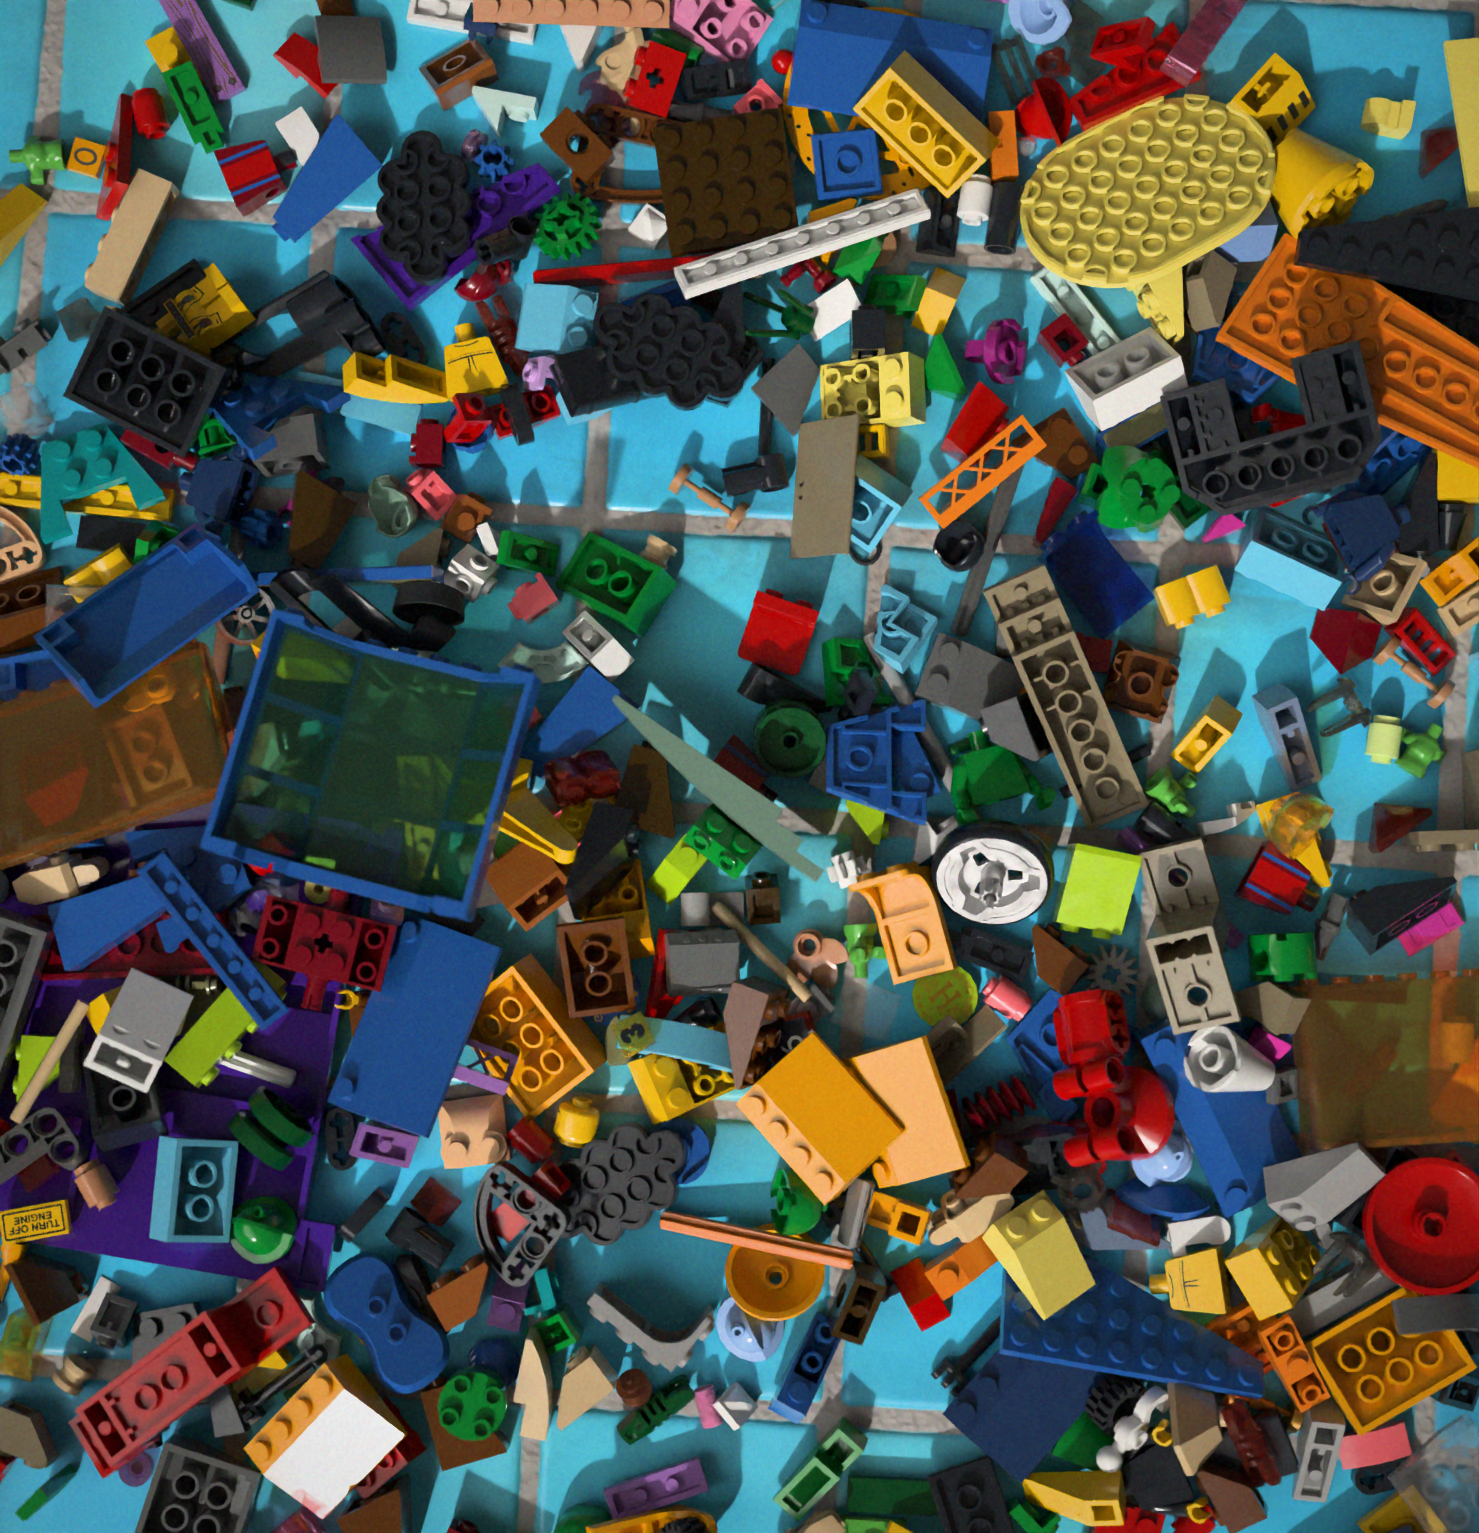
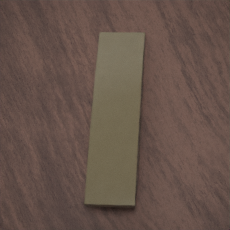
M1041 563L982 589L1088 831L1149 806L1045 564ZM1075 784H1082V787L1077 790Z

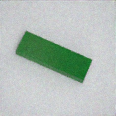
M70 1463L40 1486L15 1514L22 1521H27L77 1475V1470Z

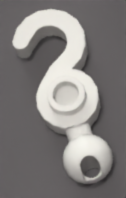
M1160 1386L1150 1388L1136 1404L1133 1415L1129 1417L1124 1416L1117 1422L1114 1427L1115 1442L1111 1446L1108 1445L1100 1448L1096 1455V1462L1102 1471L1108 1473L1116 1472L1123 1463L1122 1454L1125 1450H1137L1145 1443L1148 1437L1146 1431L1153 1409L1156 1407L1161 1413H1165L1169 1407L1168 1393Z

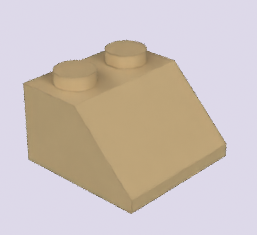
M595 1344L588 1349L583 1345L569 1356L570 1360L566 1363L567 1369L562 1381L556 1425L560 1431L607 1396L616 1387L619 1375Z

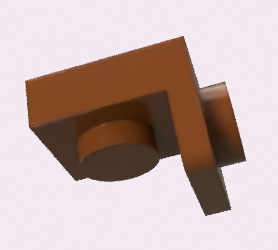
M471 491L468 495L457 493L439 528L470 544L477 532V526L482 523L485 515L490 516L493 510L485 506L487 500Z

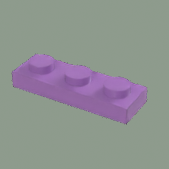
M698 1455L606 1486L603 1491L612 1519L614 1520L651 1511L709 1491V1485Z

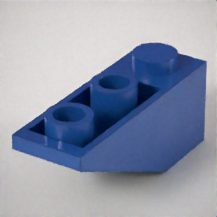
M818 1311L815 1313L768 1406L769 1410L795 1424H798L806 1417L841 1340L831 1336L826 1315Z

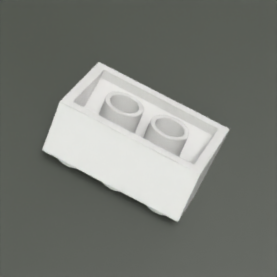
M1151 326L1065 370L1066 377L1084 411L1101 431L1113 427L1132 415L1160 402V396L1188 387L1181 356Z

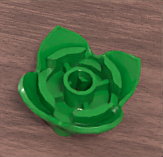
M1128 445L1105 448L1101 465L1102 474L1107 480L1108 486L1098 495L1095 502L1094 520L1114 529L1136 527L1139 532L1143 533L1154 531L1161 525L1173 504L1180 497V490L1176 486L1171 462L1159 450H1151L1149 453H1146Z

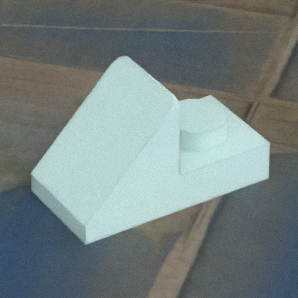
M473 85L472 94L475 103L499 138L502 135L505 115H509V118L518 122H527L528 119L537 121L539 113L537 97Z

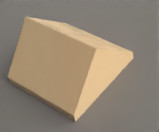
M1394 553L1382 570L1367 582L1361 581L1362 587L1357 594H1345L1341 603L1383 627L1398 621L1428 563L1424 560ZM1352 580V582H1351V584H1350V586H1349L1347 592L1353 589V587H1354V582H1353V580Z

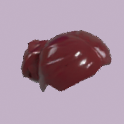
M510 258L493 265L488 264L484 266L480 263L469 279H459L454 291L460 298L468 302L484 301L495 294L500 285L513 282V277L516 273L514 264Z

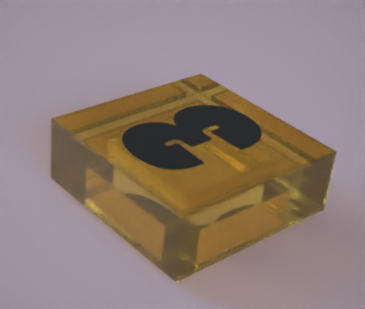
M641 1011L611 1025L626 1058L656 1044Z

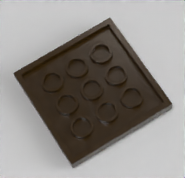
M781 107L653 128L672 258L732 249L799 227Z

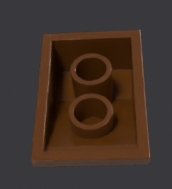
M624 916L556 925L570 1018L636 1010Z

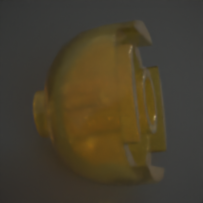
M1294 794L1287 800L1282 797L1279 798L1269 810V813L1273 815L1268 824V835L1271 842L1288 859L1297 858L1317 839L1315 834L1320 827L1326 828L1333 817L1334 809L1312 794Z

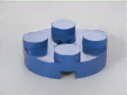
M683 1117L660 1122L653 1128L650 1135L663 1129H672L680 1133L688 1145V1157L685 1164L674 1172L679 1184H688L695 1181L706 1170L711 1154L710 1142L706 1132L696 1122Z

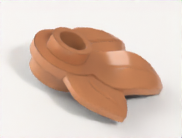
M808 928L800 931L795 936L793 941L794 954L789 958L787 967L803 983L812 978L819 985L824 984L827 989L832 990L839 976L837 964L849 960V955L845 946L837 939L824 938L818 930ZM807 939H812L815 942L814 950L806 948L805 941Z

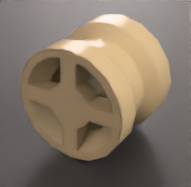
M649 535L646 540L648 545L645 550L639 552L638 556L662 567L666 571L668 569L667 562L676 555L677 549L662 539Z
M69 1353L64 1359L65 1365L53 1373L52 1379L63 1391L73 1396H78L83 1390V1383L86 1380H90L96 1372L87 1360L77 1354Z

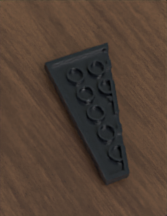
M1479 207L1302 229L1298 233L1294 265L1479 302Z

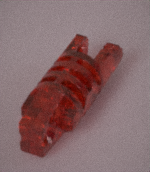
M496 295L492 299L493 306L499 317L497 320H495L485 301L476 303L475 308L487 332L490 334V338L498 350L504 364L508 362L516 377L522 376L523 369L529 359L527 354L530 352L515 348L518 327L514 323V319L502 295Z
M1242 1401L1228 1404L1221 1410L1229 1432V1437L1234 1441V1448L1238 1450L1237 1454L1239 1458H1242L1241 1462L1251 1482L1257 1488L1265 1486V1484L1277 1486L1282 1482V1477L1270 1450L1266 1449L1267 1444L1262 1439V1433L1257 1431L1259 1428Z

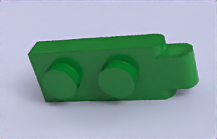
M192 61L161 73L194 144L196 145L201 142L206 154L224 147L219 134L224 132V129Z

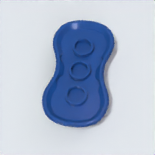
M373 1252L361 1253L346 1260L328 1277L323 1290L327 1311L333 1319L350 1329L362 1340L368 1350L375 1375L385 1387L396 1393L408 1394L422 1389L436 1379L449 1361L450 1347L447 1336L438 1324L422 1315L411 1305L404 1293L400 1276L390 1260Z

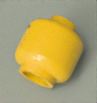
M574 1096L572 1101L561 1103L554 1123V1133L559 1137V1142L566 1146L583 1148L585 1144L593 1141L600 1121V1112L592 1106V1100L581 1096Z

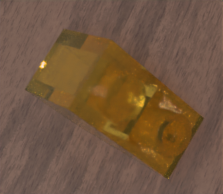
M24 1307L9 1314L0 1342V1373L29 1382L33 1381L53 1317L34 1326Z

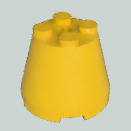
M1295 127L1287 133L1284 140L1274 149L1276 179L1270 201L1291 236L1297 240L1298 233L1302 229L1344 224L1353 215L1350 210L1356 204L1359 195L1362 194L1364 196L1368 194L1374 180V170L1362 159Z

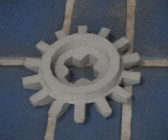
M1112 944L1110 953H1106L1103 945L1098 947L1101 953L1100 956L1097 957L1094 953L1090 952L1089 957L1093 962L1089 967V974H1085L1081 978V980L1090 979L1091 984L1086 986L1085 990H1092L1093 988L1096 990H1113L1121 998V993L1124 991L1131 997L1133 992L1128 988L1129 984L1139 986L1140 983L1132 979L1133 974L1141 973L1140 968L1131 969L1130 967L1137 959L1132 957L1127 961L1125 956L1128 950L1124 948L1120 955L1116 954V945ZM1107 965H1111L1113 969L1120 970V975L1116 976L1117 982L1111 984L1109 979L1103 980L1102 974L1106 972Z

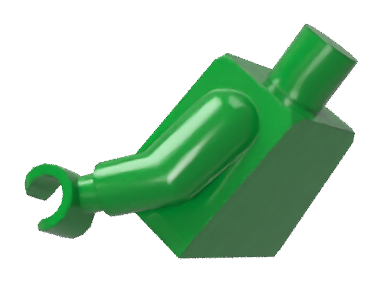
M982 730L967 734L972 752L965 753L956 759L951 780L950 793L957 810L956 821L958 826L978 820L972 808L1016 798L1026 793L1035 795L1036 805L1040 811L1052 805L1056 795L1055 790L1051 786L1043 788L1042 783L1031 773L1017 753L1000 745L991 747L988 735L986 736Z

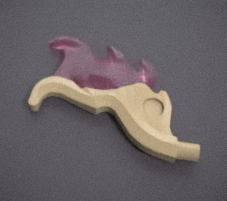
M624 27L627 34H625L626 38L622 43L605 50L596 59L595 64L597 67H601L602 70L593 71L581 80L579 95H583L586 89L592 90L591 98L586 103L583 111L584 115L587 109L596 103L608 104L643 113L641 110L624 105L627 97L623 96L625 83L628 77L633 78L637 65L633 64L636 49L639 45L643 46L645 42L641 27ZM599 111L598 116H594L598 121L597 127H601L602 123H609L613 125L612 132H617V120L620 115H614L615 121L606 119L603 111ZM634 118L626 119L622 125L623 132L629 136L636 135L641 128L640 122ZM611 139V143H612L613 145L616 144V143H619V142H623V141Z

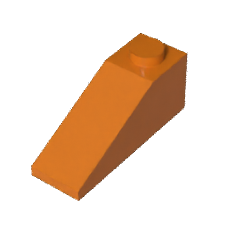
M987 1231L970 1243L959 1241L925 1264L924 1274L943 1301L973 1282L998 1261L997 1257L982 1239Z

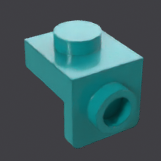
M549 1263L541 1265L534 1274L541 1300L526 1304L523 1308L525 1316L533 1314L535 1319L545 1317L553 1313L552 1308L558 1306L559 1298L557 1291L561 1290V1284L557 1271H551Z

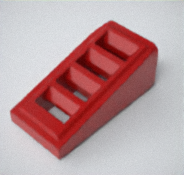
M1404 607L1398 621L1384 628V631L1389 636L1394 634L1401 640L1399 646L1432 677H1435L1457 654L1416 607ZM1420 630L1422 633L1412 641L1413 635ZM1430 640L1431 643L1421 651L1420 648ZM1439 648L1441 652L1431 662L1428 658Z

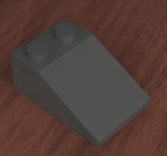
M939 632L913 696L919 700H926L927 703L979 722V718L982 717L980 710L1019 696L1023 682L1014 664L969 643Z

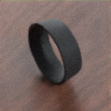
M428 581L408 582L398 588L392 612L398 619L415 624L422 615L426 617L433 609L454 627L462 624L465 620L464 595L458 589L441 583Z

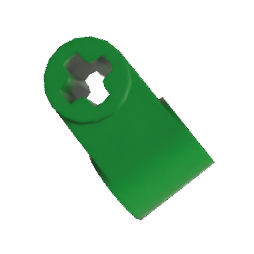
M208 419L198 436L201 448L198 451V455L201 458H212L214 455L238 445L237 438L234 434L230 435L217 419Z

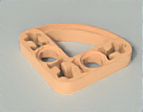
M0 506V522L13 529L23 540L20 543L0 549V559L5 560L7 563L6 571L0 575V584L41 570L46 563V553L33 530L16 514ZM28 550L37 554L33 557V563L31 564L26 560H20L27 557L26 551ZM11 555H13V557L16 560H20L15 562L16 565L19 567L18 569H15V564L10 558Z

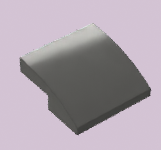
M315 15L313 25L319 49L317 61L322 83L386 84V60L379 17Z

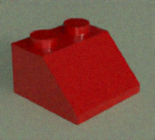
M978 381L947 433L940 451L959 462H963L989 441L994 434H997L1007 426L1010 420L1005 415L1009 407L985 384ZM993 449L984 454L983 465ZM979 459L976 460L970 466H976V464L979 462Z

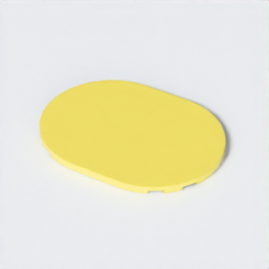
M1185 94L1184 97L1164 99V96L1157 97L1062 143V146L1059 148L1057 146L1037 164V170L1033 173L1030 180L1026 181L1020 199L1022 202L1020 222L1024 239L1032 254L1042 265L1056 275L1074 283L1099 288H1122L1159 279L1228 242L1247 229L1259 217L1270 200L1276 179L1275 151L1262 125L1254 117L1233 106L1230 102L1226 105L1210 100V96Z

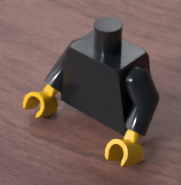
M1162 1419L1157 1426L1148 1427L1146 1431L1148 1434L1147 1440L1139 1449L1125 1450L1123 1453L1121 1467L1125 1474L1122 1478L1126 1497L1134 1494L1141 1510L1148 1509L1152 1513L1190 1517L1196 1523H1203L1212 1515V1513H1205L1200 1509V1507H1204L1208 1503V1499L1206 1497H1199L1195 1502L1190 1500L1195 1498L1193 1488L1173 1448L1172 1433L1166 1432L1165 1428L1170 1422L1167 1419Z

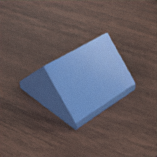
M1268 201L1265 209L1247 229L1213 250L1230 263L1266 261L1271 254L1278 227L1271 201Z

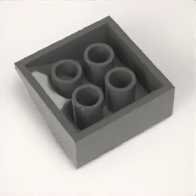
M174 1433L164 1442L134 1533H246L261 1472L206 1443Z

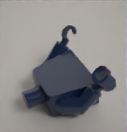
M239 444L214 455L211 460L201 459L197 462L194 473L184 472L179 478L180 489L188 492L186 504L195 508L194 516L202 525L203 532L219 541L222 539L220 534L223 528L227 527L228 524L238 529L241 527V519L248 514L261 473L260 470L242 462L247 458L248 451L246 448L242 449Z
M1344 490L1320 502L1318 508L1316 506H1309L1302 513V520L1306 525H1311L1308 521L1310 511L1313 510L1316 517L1323 516L1349 571L1355 570L1356 574L1343 576L1341 585H1344L1349 579H1352L1354 582L1353 589L1348 591L1347 595L1357 594L1362 587L1361 581L1367 582L1385 567L1395 553L1396 542L1401 536L1398 526L1411 520L1410 512L1405 504L1402 503L1389 509L1383 496L1379 494L1371 496L1368 493Z

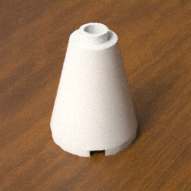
M1218 1025L1199 1029L1188 1043L1191 1049L1189 1056H1184L1185 1074L1193 1086L1205 1092L1262 1091L1267 1089L1274 1080L1275 1067L1273 1063L1228 1027Z

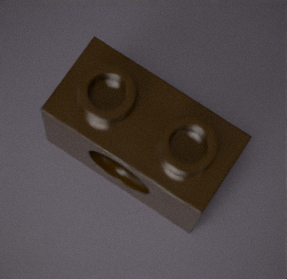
M856 1260L853 1261L851 1269H848L827 1316L831 1336L862 1346L887 1289L882 1269Z

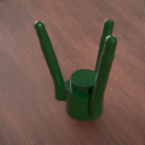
M779 289L778 294L793 306L785 308L757 295L744 292V298L781 313V322L787 329L746 330L745 335L755 337H789L799 340L801 335L809 334L814 327L815 314L813 307L803 304L783 289Z

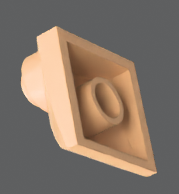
M491 1094L443 1101L438 1117L442 1144L441 1157L444 1161L445 1169L493 1164L511 1159L510 1143L506 1137L508 1128L503 1095Z

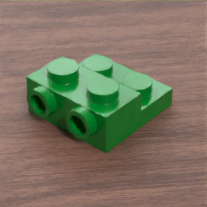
M713 803L704 811L683 839L735 880L763 846Z

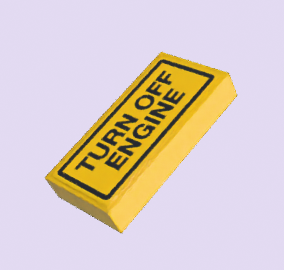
M68 1199L1 1211L0 1230L2 1244L8 1245L72 1233Z

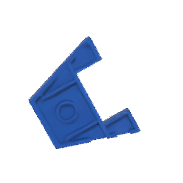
M1232 290L1229 295L1225 313L1229 308L1235 295V292ZM1222 321L1221 326L1199 331L1192 379L1205 384L1226 378L1231 397L1252 406L1282 378L1215 341L1218 332L1225 322Z
M260 376L250 380L247 385L236 392L227 394L224 399L217 403L213 411L216 419L229 434H234L242 449H247L249 457L252 460H257L277 447L275 435L264 430L277 423L280 418H285L305 404L331 413L350 401L351 397L349 393L344 392V387Z
M920 699L913 701V704L900 708L895 706L886 709L885 712L871 716L866 714L827 725L826 792L907 821L925 825L927 822V792L892 791L891 731L924 732L926 728V700Z
M228 824L225 836L235 839L232 827ZM206 826L125 833L132 857L136 863L153 858L163 850L169 852L172 861L214 914L223 912L253 887L244 862L200 848ZM173 917L156 923L167 953L174 952L180 947L179 944L188 937Z
M1048 989L1005 1038L1051 1120L1065 1123L1079 1106L1071 1099H1061L1053 1087V1076L1056 1071L1066 1069L1068 1066L1062 1062L1059 1056L1053 1021L1054 1009L1058 1006V999L1062 995L1052 989ZM1128 1023L1130 1046L1124 1055L1138 1042L1132 1033L1139 1030V1028Z

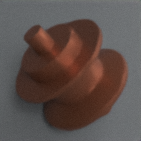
M629 1369L623 1372L616 1383L618 1395L630 1407H638L645 1404L652 1395V1383L640 1369Z

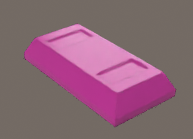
M1452 901L1449 905L1399 936L1398 939L1408 956L1411 957L1466 922Z

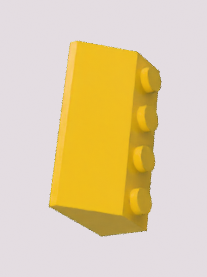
M905 50L853 108L860 117L947 199L988 159L1000 142Z

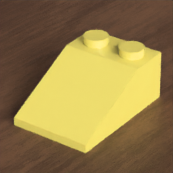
M1044 1190L995 1221L982 1237L1043 1320H1046L1095 1285V1281L1064 1216Z

